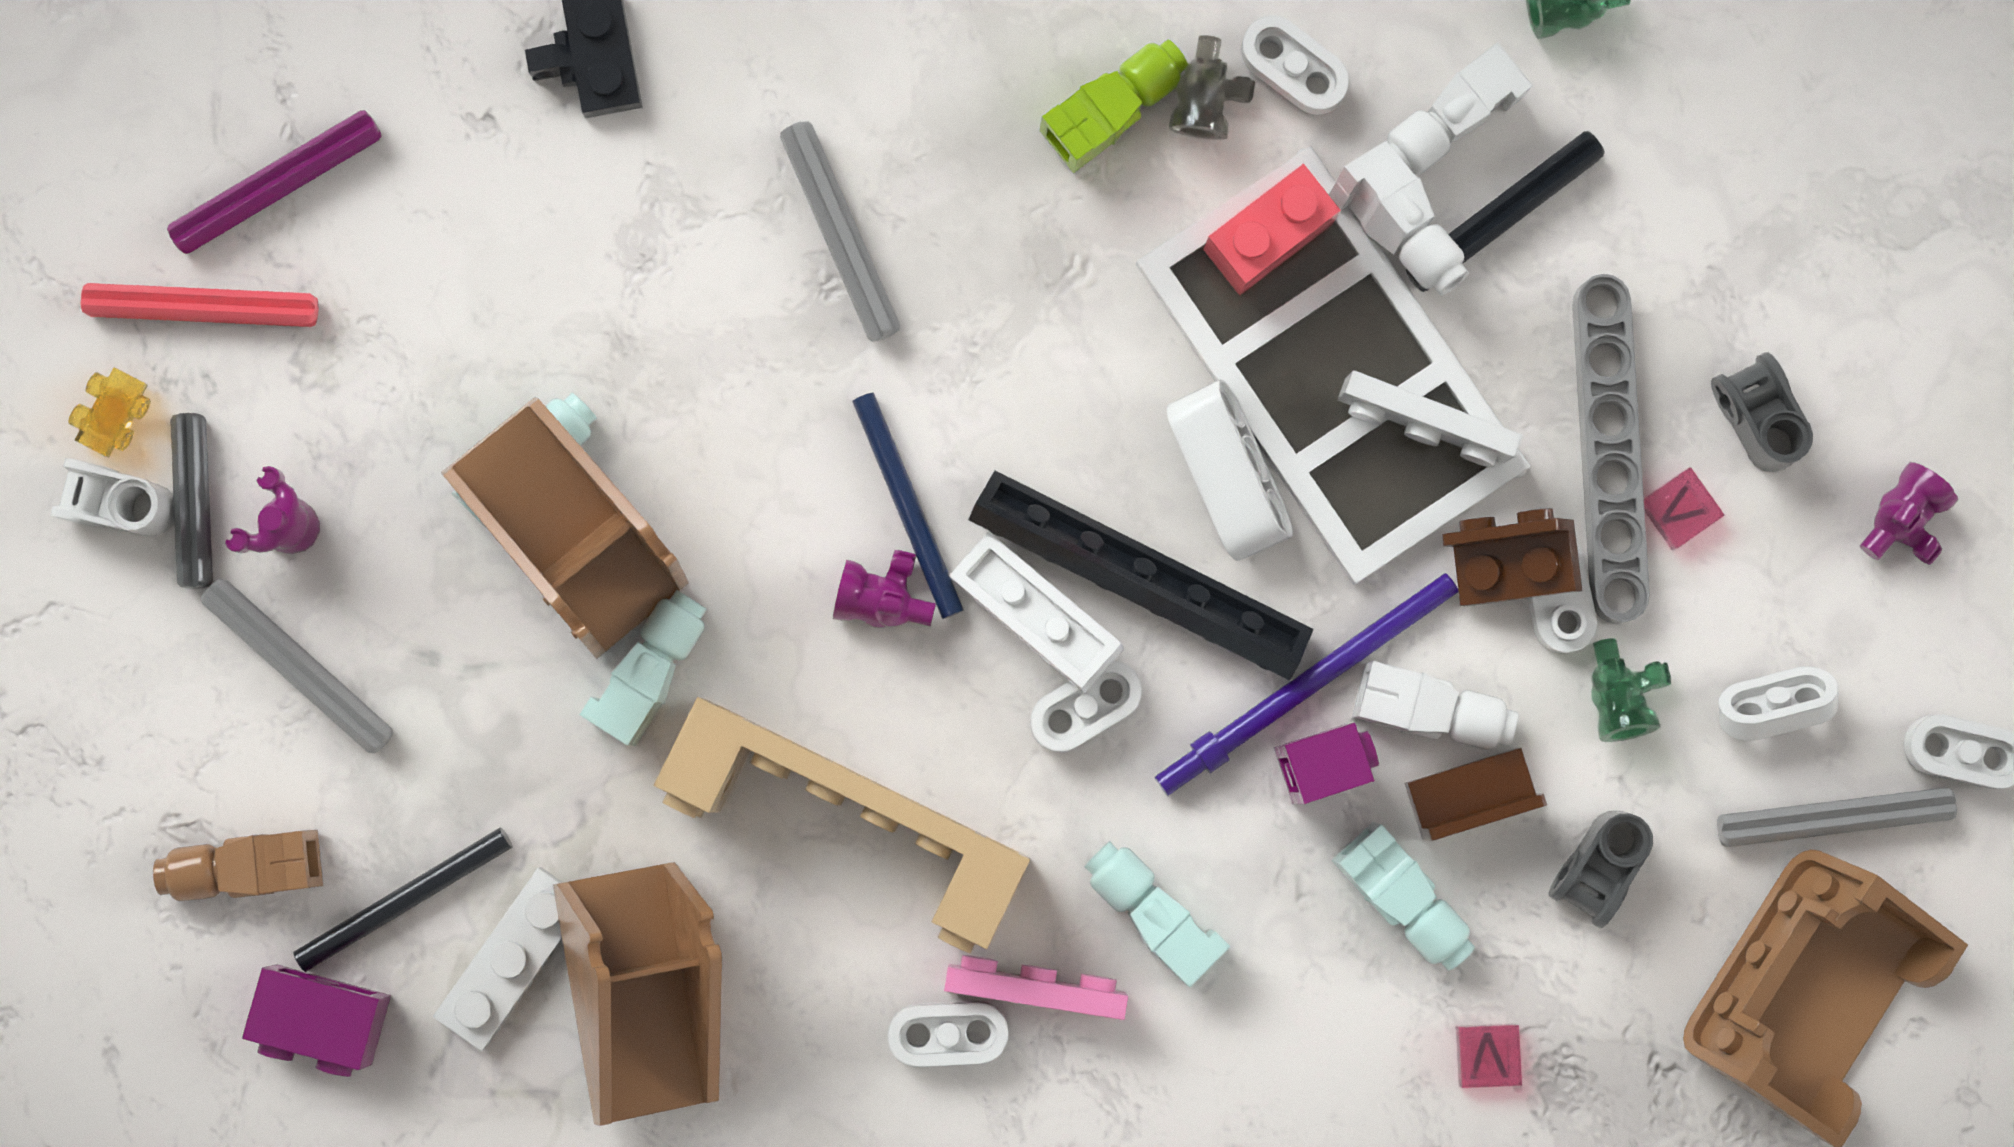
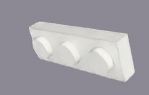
M1354 370L1345 378L1337 399L1350 405L1348 413L1360 420L1376 425H1382L1384 418L1406 426L1404 435L1413 440L1431 446H1438L1441 439L1462 447L1460 456L1464 459L1486 467H1494L1496 461L1505 463L1514 458L1523 434Z
M990 532L986 533L949 575L954 584L1084 694L1124 650L1120 641Z
M542 867L537 868L433 1015L436 1020L480 1051L488 1047L562 942L553 884L563 882Z

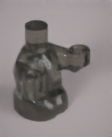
M1200 35L1198 37L1195 58L1188 64L1176 87L1178 104L1171 115L1169 130L1195 138L1227 139L1229 123L1222 114L1224 101L1232 100L1239 103H1250L1253 99L1256 83L1254 80L1251 81V78L1246 76H1235L1233 80L1225 78L1227 63L1219 59L1222 42L1220 38L1209 35Z

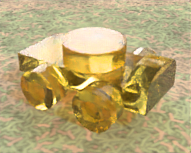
M113 367L109 377L95 372L90 377L85 388L87 394L97 398L92 408L80 403L75 406L69 416L68 423L79 429L75 441L108 458L114 448L124 451L131 443L134 431L128 427L132 424L134 418L142 419L150 407L151 400L143 396L148 384Z

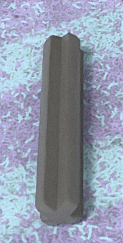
M179 413L173 415L170 419L177 583L180 587L186 589L205 588L213 582L206 419L198 413Z

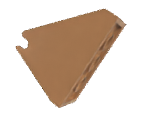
M537 397L531 399L441 472L444 478L545 597L543 601L555 609L572 631L570 633L575 639L579 638L596 659L649 617L660 600L672 598L676 590L680 591L689 584L678 559L662 543L653 528Z
M675 862L553 884L594 1124L603 1126L612 1124V1122L701 1103L719 1101L722 954L720 946L714 943L711 933L710 922L714 919L712 909Z

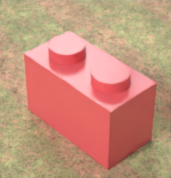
M1303 163L1209 235L1203 250L1240 296L1333 225L1341 210Z

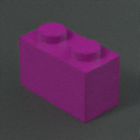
M1355 722L1340 725L1273 747L1292 804H1307L1374 782L1371 768L1379 766L1378 756L1368 731L1358 733Z
M278 964L262 967L242 1039L259 1043L257 1053L279 1060L293 1061L296 1053L317 1059L315 1068L320 1071L350 1077L353 1069L362 1070L372 1065L391 995Z

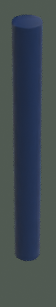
M874 392L862 395L854 399L852 403L941 618L946 619L964 611L963 606L949 577V572Z

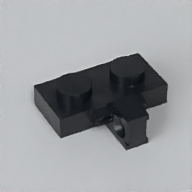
M562 0L567 31L563 30L553 33L555 44L525 50L528 72L533 81L561 76L563 87L577 86L581 110L585 118L643 108L623 0Z

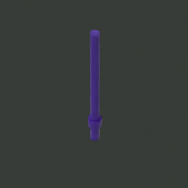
M1444 573L1214 735L1210 731L1190 744L1192 751L1154 777L1159 786L1169 796L1203 771L1207 770L1211 774L1230 760L1228 757L1230 752L1456 595L1459 591L1454 581L1448 574Z

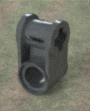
M1764 352L1756 357L1755 364L1729 377L1720 374L1712 378L1711 387L1719 408L1732 424L1749 459L1755 466L1764 471L1777 472L1788 468L1809 452L1813 442V432L1810 423L1804 416L1791 391L1789 381L1781 365L1772 354ZM1757 384L1759 385V387H1757V388H1755V389H1753V390H1751V391H1749V392H1747V393H1744V392H1743L1744 390H1746V389H1748V388H1750V387H1752V386H1754V385H1757ZM1769 428H1779L1789 436L1791 450L1788 455L1779 454L1769 446L1767 441Z
M1607 811L1599 815L1592 822L1591 827L1576 851L1567 859L1550 887L1549 897L1555 901H1559L1562 898L1591 915L1592 924L1600 929L1605 927L1620 908L1630 884L1650 855L1653 847V834L1649 825L1641 817L1623 811ZM1620 822H1626L1632 828L1634 842L1627 852L1621 855H1614L1607 845L1609 830ZM1582 882L1598 892V896L1595 897L1581 888L1579 883Z

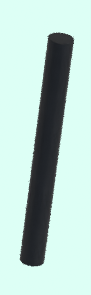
M501 827L295 950L293 955L296 962L304 972L309 971L513 848L509 837Z

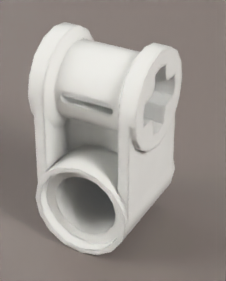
M65 458L63 467L68 470L60 505L52 507L50 516L105 529L106 526L144 536H157L165 533L173 525L174 500L173 494L167 488L139 477L119 473L120 471ZM147 492L151 499V509L144 519L136 521L132 513L133 504L141 494Z

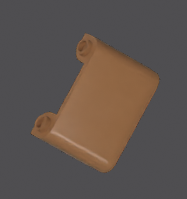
M1810 849L1801 852L1792 858L1784 868L1689 1018L1683 1036L1685 1048L1700 1061L1833 1147H1842L1857 1125L1862 1107L1859 1094L1852 1087L1842 1082L1903 983L1908 982L1921 988L1936 986L1951 975L1968 944L1877 874L1820 850Z

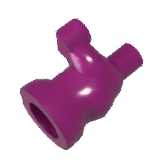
M1909 462L1901 472L1898 484L1882 496L1874 518V529L1860 544V548L1871 558L1880 560L1894 542H1899L1913 548L1912 552L1919 560L1931 565L1942 552V547L1937 538L1929 534L1924 527L1935 513L1948 511L1956 504L1958 496L1955 494L1954 489L1944 478L1931 469L1915 462Z
M271 466L263 467L264 476L262 478L258 477L256 481L262 489L272 492L275 498L266 504L258 515L257 528L259 533L251 534L246 530L234 528L230 531V534L233 535L231 540L226 539L225 544L229 550L240 554L250 550L258 553L273 550L287 554L304 552L314 545L320 533V521L317 514L309 504L297 497L294 489L285 482L283 472Z
M894 550L890 568L885 577L867 573L861 564L846 560L836 597L833 619L841 621L861 620L870 626L879 628L886 626L897 627L908 621L931 627L936 603L911 598L907 590V578L912 575L916 554Z

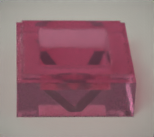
M1691 467L1685 469L1644 498L1645 513L1671 550L1679 548L1725 516Z
M1518 1024L1456 1026L1458 1080L1461 1088L1522 1086Z

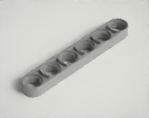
M1600 274L1592 276L1577 289L1573 297L1572 311L1589 585L1597 615L1607 622L1619 624L1635 620L1644 613L1649 603L1650 590L1631 297L1629 289L1622 280L1614 275ZM1605 287L1616 296L1617 309L1612 317L1605 319L1597 318L1590 313L1586 305V295L1590 289ZM1608 345L1618 352L1621 365L1615 376L1603 377L1595 373L1591 368L1589 358L1595 346ZM1600 404H1613L1622 411L1625 421L1624 427L1619 434L1614 436L1604 435L1595 427L1593 415L1595 409ZM1616 462L1626 470L1628 484L1621 494H1608L1598 485L1597 471L1603 463ZM1609 521H1620L1627 525L1631 531V545L1622 554L1611 553L1602 545L1600 538L1601 530ZM1615 579L1628 582L1635 591V603L1626 613H1616L1605 603V588L1608 583Z

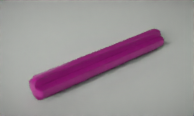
M358 111L170 223L167 231L178 250L184 254L193 252L379 141L382 137L379 127L367 111Z

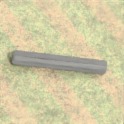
M809 121L794 123L780 133V139L867 338L871 342L889 338L900 330L899 321L813 125Z
M218 579L204 592L201 597L204 606L366 752L377 753L389 742L394 733L392 728L229 581Z
M1937 788L1723 814L1717 819V830L1721 845L1732 847L1952 820L1957 815V805L1952 789Z

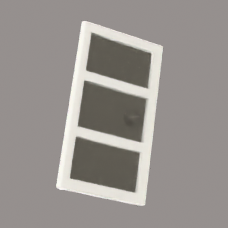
M1310 146L1299 150L1296 156L1137 260L1136 266L1214 381L1216 382L1221 379L1230 386L1243 410L1257 444L1352 584L1355 585L1513 478L1524 476L1527 469L1531 466L1519 449L1514 458L1505 463L1496 461L1494 467L1473 463L1460 456L1462 447L1441 439L1438 446L1418 442L1404 435L1406 426L1385 418L1382 425L1360 420L1348 413L1350 405L1337 400L1345 378L1354 370L1503 427L1379 244L1363 232L1364 229L1361 221L1349 207L1340 211L1333 225L1240 296L1203 250L1209 235L1303 163L1329 195L1335 180Z

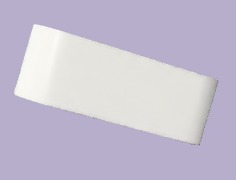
M1220 379L1170 403L1167 406L1170 426L1217 533L1229 555L1234 560L1240 561L1293 536V528L1286 507L1243 410L1230 386Z

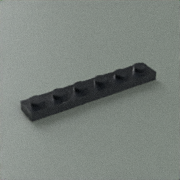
M994 470L980 494L968 519L989 530L994 535L1003 537L1041 556L1048 562L1057 564L1095 583L1097 586L1109 590L1149 610L1151 613L1163 617L1289 681L1301 662L1314 630Z

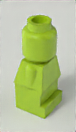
M1169 39L1161 45L1149 43L1124 61L1119 67V72L1114 71L1110 74H1102L1096 80L1080 86V89L1063 103L1057 104L1041 118L1039 131L1074 174L1110 145H1114L1125 130L1140 120L1142 105L1150 107L1177 88L1181 83V73L1189 68L1188 62L1181 50Z

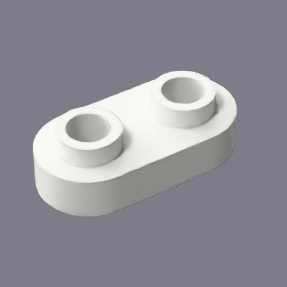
M1269 15L1261 17L1254 21L1247 29L1241 46V54L1245 65L1253 74L1297 108L1309 114L1321 115L1328 113L1341 103L1348 89L1349 77L1346 67L1339 58L1291 21L1281 16ZM1265 42H1274L1280 47L1281 55L1274 59L1266 58L1262 55L1260 46ZM1313 77L1321 78L1327 85V91L1320 95L1313 94L1308 90L1306 81Z
M1578 546L1583 591L1527 598L1537 639L1545 648L1556 653H1571L1584 648L1591 642L1597 629V617L1585 561ZM1564 611L1572 613L1577 621L1576 629L1571 634L1564 633L1558 626V617Z
M1113 661L1085 694L1070 681L1041 698L1035 705L1030 719L1031 731L1035 739L1046 749L1055 752H1065L1076 748L1129 716L1137 708L1142 695L1140 679L1130 666L1119 661ZM1107 680H1114L1122 687V696L1115 703H1108L1100 696V686ZM1064 711L1069 714L1072 720L1069 731L1058 734L1050 729L1048 720L1053 712Z
M1798 667L1733 684L1726 688L1719 698L1720 726L1728 735L1736 739L1754 741L1822 724L1830 720L1837 712L1838 683L1830 673L1823 669Z
M1948 715L1924 716L1916 720L1908 728L1904 738V751L1908 761L1917 770L1929 775L1989 789H2003L2014 786V732ZM1931 734L1938 736L1942 744L1941 750L1936 756L1930 755L1925 747L1926 739ZM1989 748L1995 749L2000 758L1999 764L1994 770L1989 769L1984 763V754Z
M981 1001L910 1005L900 1010L894 1016L888 1029V1044L891 1052L900 1062L912 1067L988 1063L1003 1052L1008 1041V1025L1002 1012L992 1004ZM977 1020L985 1022L990 1028L989 1037L980 1043L973 1042L967 1035L968 1025ZM913 1024H923L928 1028L930 1039L926 1044L917 1046L908 1040L907 1030Z

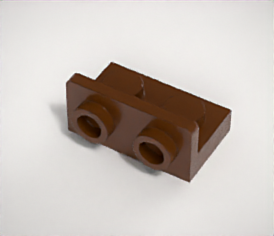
M1553 508L1516 513L1518 522L1516 524L1496 526L1495 517H1481L1459 521L1460 532L1442 534L1443 546L1453 547L1460 606H1474L1583 591L1574 520L1554 518Z

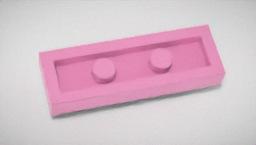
M962 955L961 965H948L944 988L946 992L1125 1020L1128 995L1126 992L1115 990L1116 979L1081 974L1080 984L1056 981L1057 970L1033 965H1022L1020 975L996 971L997 960Z

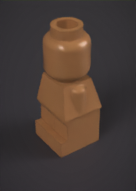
M318 830L228 838L224 841L223 846L218 848L210 844L174 848L168 853L166 858L156 859L154 862L153 881L155 889L159 895L170 894L173 899L183 902L214 898L221 891L227 892L231 898L274 894V892L323 886Z

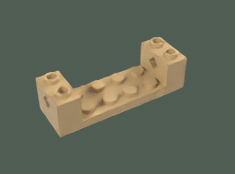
M700 697L696 698L653 785L667 792L662 803L692 818H696V816L702 818L705 811L708 813L721 812L750 751H753L755 753L750 761L752 765L781 779H788L791 771H794L810 779L805 788L806 791L836 806H841L845 797L865 806L860 817L876 826L893 833L900 823L920 833L915 842L916 845L947 860L953 850L963 854L961 862L931 922L942 927L938 935L939 939L962 951L971 954L975 944L985 949L988 948L1029 864L1030 858L720 705Z

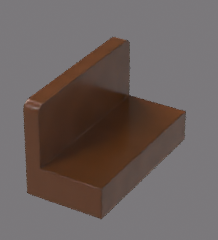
M1522 748L1512 749L1404 783L1421 838L1428 841L1441 839L1547 806L1544 793L1535 792Z

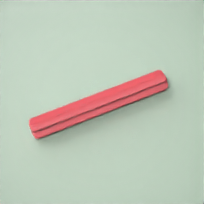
M87 283L83 286L81 292V310L90 317L312 327L317 323L319 311L318 299L310 293Z

